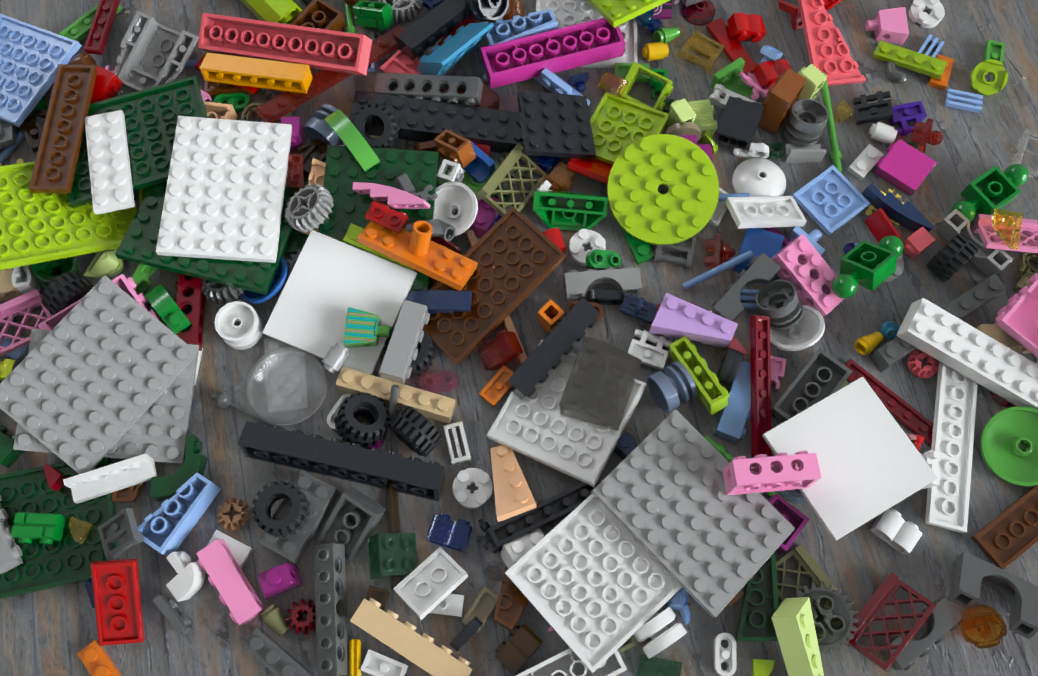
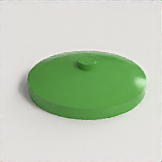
M1025 406L1007 408L991 417L982 430L980 436L982 458L989 470L1004 482L1024 487L1038 485V409Z

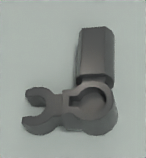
M407 174L396 178V182L401 190L409 192L425 201H432L438 197L437 193L433 195L428 194L433 189L432 185L426 186L422 192L415 193L416 189Z

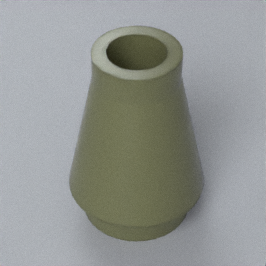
M272 604L260 614L263 618L262 621L278 633L279 636L289 630L279 606L276 607L275 604Z

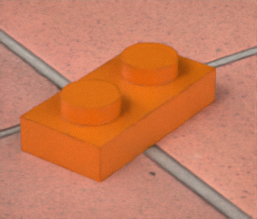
M938 54L936 56L937 59L948 63L940 80L929 77L927 85L945 90L955 59Z
M503 365L481 390L479 396L492 407H495L510 390L504 383L514 373Z
M94 640L77 653L91 676L121 675L103 646H99L98 640Z

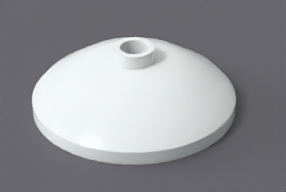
M751 158L737 166L733 173L732 186L735 193H749L750 197L783 196L786 190V178L781 168L772 161L763 158Z
M447 182L436 188L438 197L435 199L434 219L442 220L454 226L456 229L455 236L460 235L470 228L476 218L478 211L477 198L468 186L460 182Z
M802 305L804 314L800 323L785 331L770 329V343L786 351L803 350L814 345L822 337L825 330L823 316L815 308Z

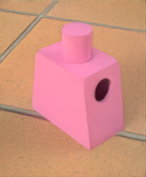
M899 7L878 11L874 20L866 21V31H874L877 41L881 40L887 43L903 45L909 35L906 8Z

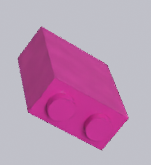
M899 139L896 144L892 142L887 148V156L885 158L881 156L875 165L878 168L874 173L912 196L937 162Z

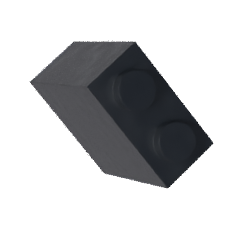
M729 96L717 127L714 141L749 151L761 120L764 106L756 102L742 100L739 97Z

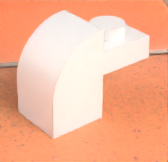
M171 552L166 558L178 574L166 586L178 602L189 600L202 587L205 579V570L199 566L198 562H191V557L186 552Z

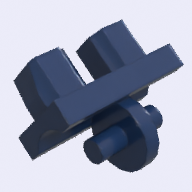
M626 294L619 312L652 324L658 306L645 301V298L641 297L640 299Z

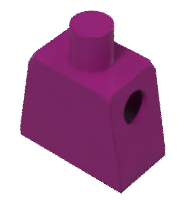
M285 563L257 574L265 600L304 585L298 565Z

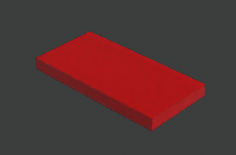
M137 558L92 562L90 565L99 646L143 642L145 636Z

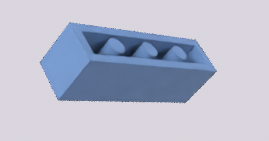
M742 361L737 376L730 386L728 406L722 409L713 434L735 444L739 439H743L746 433V428H744L745 422H749L751 418L750 363Z

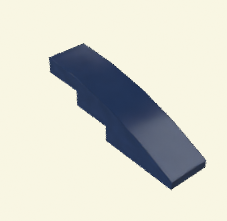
M873 183L861 193L877 210L882 208L888 218L909 230L916 232L921 227H924L930 232L935 227L909 201L903 205L891 192L885 196Z
M453 290L409 292L406 300L426 305L430 314H436V312L453 313V311L470 312L472 292Z

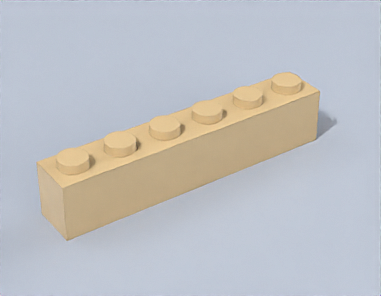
M346 367L341 368L335 384L337 392L344 394L355 393L356 395L358 392H363L364 395L371 393L372 397H375V395L379 397L378 400L383 401L385 406H389L391 386L398 385L399 393L396 409L401 410L405 405L410 406L426 418L450 424L456 405V399Z
M364 598L350 619L352 623L432 676H469L473 670L469 667L470 662L461 656L457 660L451 656L452 650L444 645H441L439 648L433 644L435 639L426 633H423L422 636L416 633L417 627L408 621L404 624L398 621L399 616L388 609L385 612L380 609L381 604L373 598H370L369 601Z

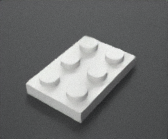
M439 547L394 587L393 590L422 620L468 577V574Z

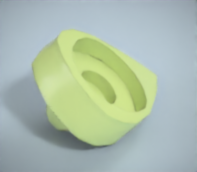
M117 249L99 251L88 266L84 276L103 278L104 276L113 277L120 274L124 269L123 259L116 257Z

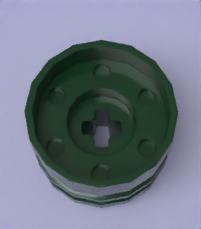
M74 256L31 264L32 271L43 290L57 277L62 276V274L72 271L80 272Z

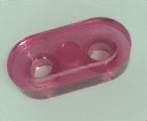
M450 370L428 373L421 377L419 382L420 388L432 393L452 391L458 386V376ZM447 377L452 378L450 382L445 381ZM428 380L433 382L431 385H426Z

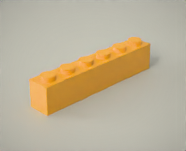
M207 53L200 66L205 81L305 94L313 79L309 65Z

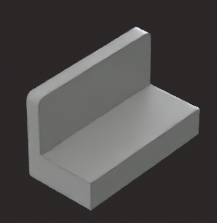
M785 144L783 147L785 163H821L826 154V149H821V144H815L811 147Z

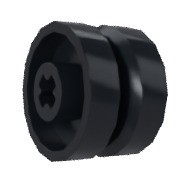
M509 0L464 1L468 14L478 21L501 19L509 8Z

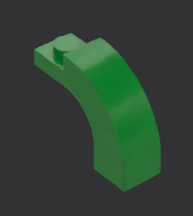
M159 284L145 294L150 304L173 333L177 334L191 324L162 284Z

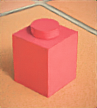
M921 227L903 242V251L914 259L928 249L935 239L924 227Z

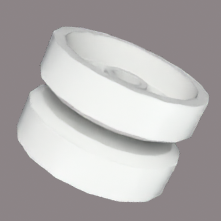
M240 301L227 303L220 308L214 322L216 331L225 343L237 350H245L257 344L262 337L264 329L262 321L253 307Z
M670 606L659 614L658 612L655 613L633 634L637 642H643L649 637L652 639L642 649L648 659L660 653L687 633L681 623H676L670 628L667 627L676 617Z

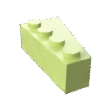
M785 598L771 618L788 676H824L810 598Z

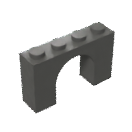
M965 551L953 561L948 600L969 609L980 598L981 584L992 586L1006 598L1009 604V630L1028 639L1038 632V586Z

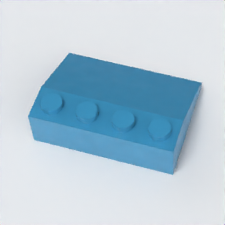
M470 23L466 27L462 25L456 30V35L453 37L449 35L443 41L444 44L442 46L438 44L431 50L429 56L425 54L421 57L416 69L421 75H443L481 44L493 28V23Z

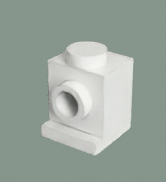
M444 159L437 177L445 183H461L465 170L460 167V164ZM447 168H449L448 175H445Z

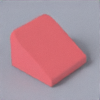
M733 336L724 353L726 354L727 350L731 348L743 353L744 359L747 351Z

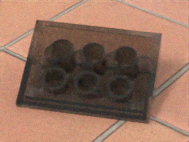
M584 336L559 403L561 415L619 430L641 359L602 340Z

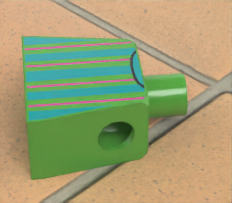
M348 307L343 344L346 348L378 346L379 337L390 338L391 326L380 325L381 318L377 314Z

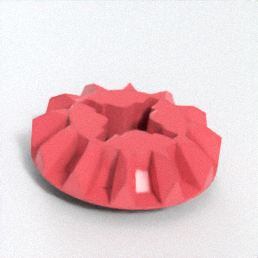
M920 349L911 352L907 359L909 370L917 377L930 378L938 371L939 362H937V359ZM926 358V364L928 365L921 369L922 362L919 360Z

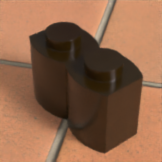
M525 624L522 627L517 625L510 633L512 638L507 643L503 641L495 650L497 652L495 658L513 675L519 671L543 643Z

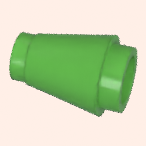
M678 27L658 28L653 34L654 41L668 43L680 36V30Z

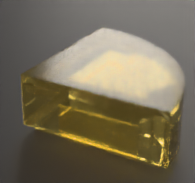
M844 99L836 109L838 123L854 114L853 109Z
M71 516L69 527L73 539L83 544L92 524Z

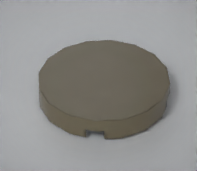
M685 122V125L676 123L670 126L665 133L676 136L696 135L697 142L702 136L700 126L691 122Z

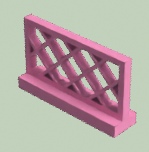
M978 214L972 230L980 235L986 248L1038 253V220Z
M38 289L0 304V323L5 324L0 333V345L4 337L12 339L9 346H0V357L30 343L31 334L25 339L20 338L23 329L32 331V328L39 329L37 325L42 320L45 321L52 317L50 312L41 303L42 295ZM42 306L43 309L40 316L31 314L33 308ZM15 316H24L21 324L12 322ZM29 317L38 319L34 327L26 326ZM10 326L18 327L15 336L6 334Z

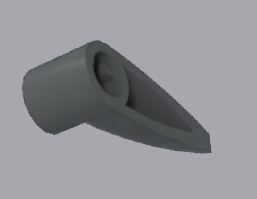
M439 219L424 220L433 227L432 237H438L447 242L454 238L456 233L454 226ZM414 223L406 225L405 231L412 233Z

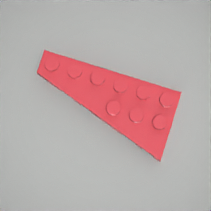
M798 0L810 64L816 66L821 73H826L828 86L864 83L866 79L864 75L860 74L859 66L856 61H853L850 49L838 27L834 26L831 14H828L824 7V1Z

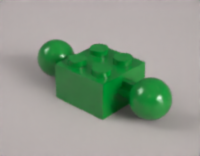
M1012 164L1003 173L995 165L969 183L960 193L966 200L955 203L951 212L957 209L970 222L974 219L976 211L979 214L994 215L1021 193L1018 187L1023 185L1028 179L1029 173L1027 168L1021 164Z
M889 235L882 238L878 245L866 240L861 241L840 259V275L832 282L833 293L839 298L846 299L856 293L858 285L871 291L876 289L896 271L897 257L903 252V242L897 236Z

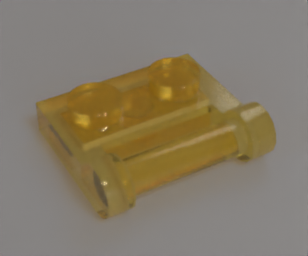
M695 30L681 49L679 56L695 62L709 72L725 46ZM689 49H691V50H693V51L699 53L700 55H702V56L708 58L709 61H706V60H704V59L698 57L697 55H695V54L689 52Z

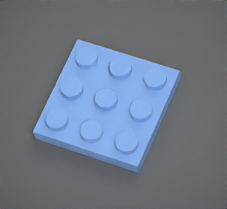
M834 165L793 194L797 204L828 236L871 204Z

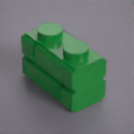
M360 0L353 6L356 25L364 26L365 29L373 27L378 28L380 31H385L394 22L391 4Z
M17 512L15 513L11 536L19 539L18 543L32 544V540H38L39 544L53 545V541L62 540L66 518L63 515L54 513Z

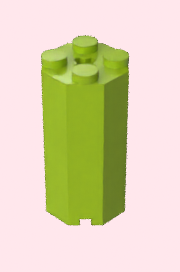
M240 0L260 21L290 24L302 12V9L292 0Z

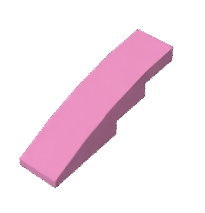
M353 182V190L358 194H370V197L377 202L388 201L387 204L394 209H430L428 202L409 192L375 183Z

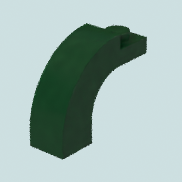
M186 435L185 460L177 472L169 476L152 477V499L156 501L169 500L177 493L176 490L194 474L199 473L203 476L207 458L199 454L202 452V442L195 435Z

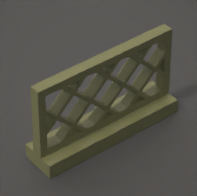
M519 143L507 154L475 194L478 201L483 199L502 217L507 213L505 206L514 207L520 212L547 176L539 166L522 152L524 147ZM519 158L525 162L526 167L519 166ZM509 171H516L517 179L511 178ZM521 171H527L528 179H522ZM532 172H536L540 179H533ZM500 182H507L508 190H502ZM512 183H518L520 191L513 190ZM523 183H529L530 191H524ZM491 194H498L499 202H495L489 196ZM502 194H509L511 202H504ZM514 195H521L522 202H515Z
M798 544L776 562V570L782 571L781 583H777V585L781 586V589H778V597L782 602L785 599L783 596L784 586L796 588L795 596H798L797 590L799 588L804 589V587L799 586L800 574L810 576L812 579L811 589L813 582H816L817 586L820 587L821 582L824 581L826 588L833 583L802 544ZM792 555L798 561L797 571L785 569L786 560ZM783 563V568H777L780 564ZM785 571L797 573L796 585L784 584ZM825 597V605L823 606L826 608H830L832 606H828V600L831 604L832 601L827 597ZM824 614L823 620L825 621V619L827 618L826 614ZM839 618L832 623L835 627H838L843 621ZM822 629V632H821L819 635H817V636H823V635H824L823 629Z

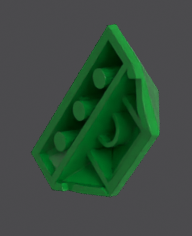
M534 191L533 210L549 229L589 230L607 216L608 197L563 191Z

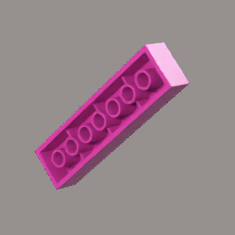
M600 18L480 48L481 62L490 89L541 77V71L545 68L552 73H557L621 57L624 54L625 41L619 26L614 28L605 18Z

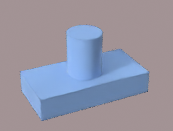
M764 45L760 50V53L764 54L760 63L780 60L783 53L770 45Z
M797 225L788 238L792 241L804 234L822 256L825 249L817 243L822 238V233L818 229H814L810 234H807Z

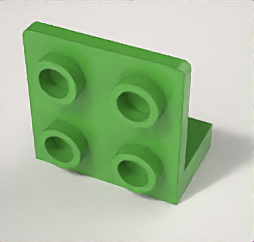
M742 57L713 76L710 85L712 89L715 84H722L726 89L751 99V95H754L752 90L754 87L746 85L739 75L741 71L743 72L745 64Z

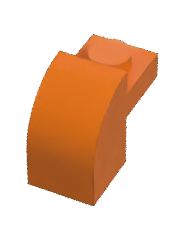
M550 300L537 312L536 318L541 327L549 333L564 318L565 312L554 301Z

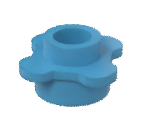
M887 321L881 325L879 332L887 340H893L900 325L896 326L893 321Z

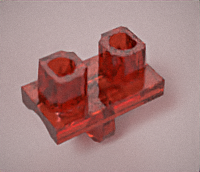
M928 118L926 123L916 121L913 127L912 134L914 135L911 145L919 146L921 153H925L927 143L934 146L940 144L943 140L941 132L937 130L932 131L933 119Z
M289 154L285 188H304L303 155Z
M715 234V238L705 240L706 251H714V255H705L704 264L708 268H715L723 264V257L724 261L727 262L730 260V257L735 256L736 250L730 248V243H725L723 248L724 241L721 239V234Z

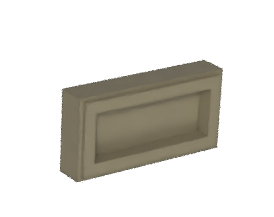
M484 586L461 620V623L467 625L477 616L483 623L476 632L479 634L496 608L498 595Z

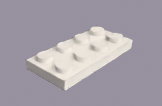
M793 196L727 197L725 202L738 229L796 227L797 225L800 227L804 226L807 222Z

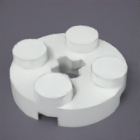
M914 0L909 9V17L912 22L921 24L920 27L923 28L937 26L945 15V10L940 0Z
M579 230V232L572 236L569 242L571 258L579 265L588 266L586 264L587 253L596 249L606 250L605 239L593 230ZM584 245H590L592 250L588 249L585 251Z
M468 468L458 473L454 479L452 490L455 499L460 505L467 509H478L490 500L493 485L486 472L478 468ZM471 483L479 487L473 494L467 489V486H471Z

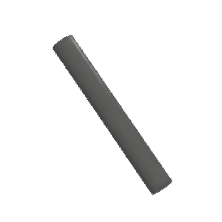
M398 385L391 386L389 412L387 413L390 415L389 423L396 414L399 393ZM389 425L384 434V440L386 441L392 440L393 432Z

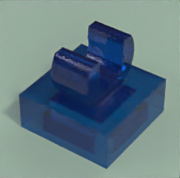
M588 73L571 76L568 84L572 87L576 86V90L579 93H583L586 90L585 84L589 80Z

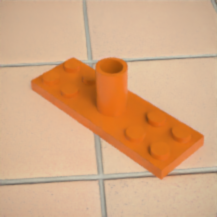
M371 221L357 239V242L458 291L462 290L478 265L477 262L431 241L433 227L426 221L415 222L412 233L405 231L403 227L399 234Z

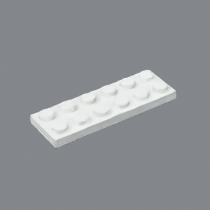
M119 110L85 117L94 213L97 215L135 207L123 111Z

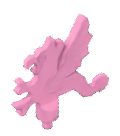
M741 71L739 75L746 85L754 87L752 89L754 95L750 96L753 101L757 100L759 92L763 99L766 98L769 89L761 88L755 74L748 72V75Z

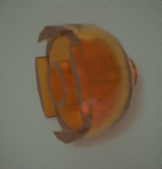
M974 604L962 613L963 616L960 620L961 633L966 642L969 641L977 648L997 646L1001 643L1000 639H1002L1003 635L1005 637L1007 634V626L1001 614L991 606Z

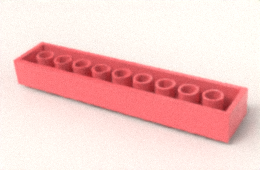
M203 13L197 48L208 53L305 64L315 69L366 76L372 40L362 34Z

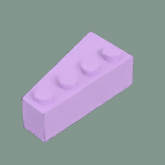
M666 293L651 325L649 334H662L670 338L686 336L689 341H699L702 344L727 348L738 324Z

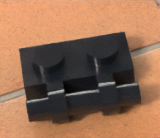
M877 91L876 94H863L860 97L853 98L854 105L861 104L854 106L857 125L894 118L891 99L883 100L891 98L890 91Z

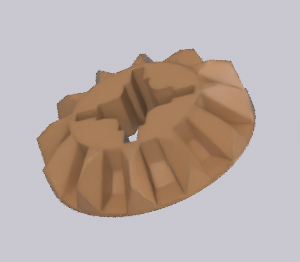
M237 498L224 500L218 506L216 514L218 524L229 531L242 528L248 522L250 516L248 505L243 500ZM234 508V511L241 514L235 515L234 519L231 520V517L225 514L230 513Z

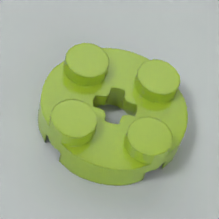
M993 59L978 63L970 74V88L984 96L998 93L1005 87L1008 81V73L1005 71L1004 65L1000 61ZM988 73H990V77L993 78V80H990L989 82H987L985 79V76L988 75Z

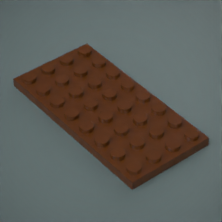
M514 207L464 255L478 263L476 270L461 290L472 292L471 311L436 312V314H430L428 324H424L423 331L425 330L428 333V337L430 336L432 341L457 366L567 257L564 252ZM438 281L429 291L458 290Z

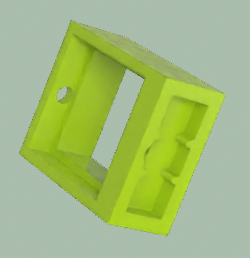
M633 62L617 95L648 106L628 95L641 72L665 84L653 109L662 111L665 105L663 102L665 97H669L674 88L672 81Z

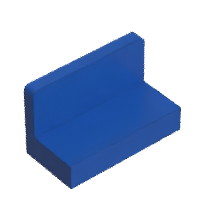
M471 142L476 158L463 169L475 181L482 184L495 171V161Z

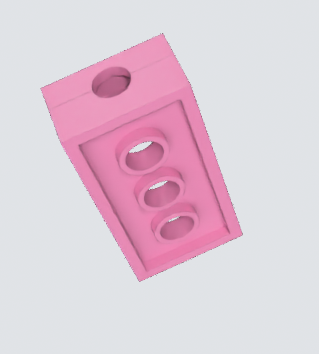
M804 234L792 240L771 258L781 266L777 275L782 280H787L794 285L802 305L813 307L822 316H826L844 300L837 297L832 291V282L837 275Z
M799 451L795 455H788L786 452L777 453L772 457L760 454L746 459V456L734 457L722 471L726 496L807 489L821 479L816 453H808V451Z

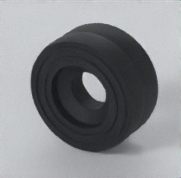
M731 348L727 350L717 374L719 382L727 385L733 384L743 360V353Z

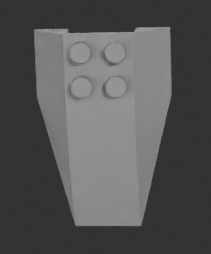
M137 11L121 41L120 48L122 49L120 56L118 55L116 63L118 65L114 74L123 83L114 97L173 82L184 69L199 37L184 30L181 33L159 24L153 17Z

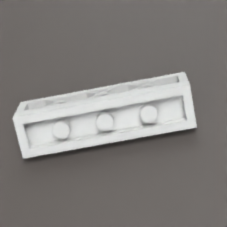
M145 453L63 479L65 486L71 488L73 501L78 504L152 480V477L158 476L154 459Z

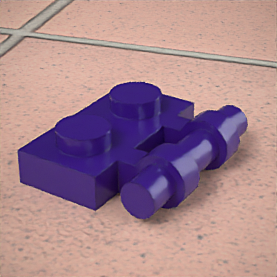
M921 101L892 106L894 118H890L889 121L891 126H899V128L895 129L898 130L897 135L906 136L909 133H922L924 130L930 129L928 122H922L927 117ZM913 122L914 125L908 126L907 123Z

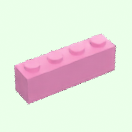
M216 539L196 553L199 558L197 560L199 566L209 574L208 580L210 584L218 589L220 593L219 599L230 609L229 615L234 623L239 625L247 624L266 610L224 540Z

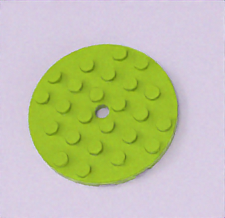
M670 134L650 135L633 142L617 157L610 171L607 183L608 203L618 224L632 237L653 245H673L696 235L711 219L719 198L718 176L710 158L693 142ZM659 185L668 187V193L660 194L658 192Z

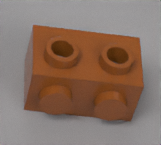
M448 129L444 130L434 139L438 149L437 152H439V156L442 159L461 165L460 167L465 168L476 158L471 141Z

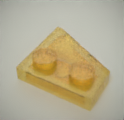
M994 209L992 228L1009 249H1018L1023 212Z

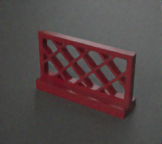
M891 572L856 615L859 622L853 623V625L858 630L850 631L854 638L849 639L846 637L849 642L847 646H852L886 672L937 605L899 580V576ZM899 588H902L908 592L909 599L897 600L895 593ZM922 602L929 607L926 612L915 613L913 603ZM910 603L912 613L900 614L898 604ZM885 605H895L897 615L884 616L883 608ZM914 618L915 626L911 629H903L901 619ZM898 619L900 629L887 630L885 620ZM882 620L884 631L872 632L870 624L873 621ZM901 634V644L890 645L888 635ZM885 635L887 646L874 647L873 636ZM870 636L872 647H861L856 642L860 637ZM888 650L890 658L884 664L876 657L875 651Z

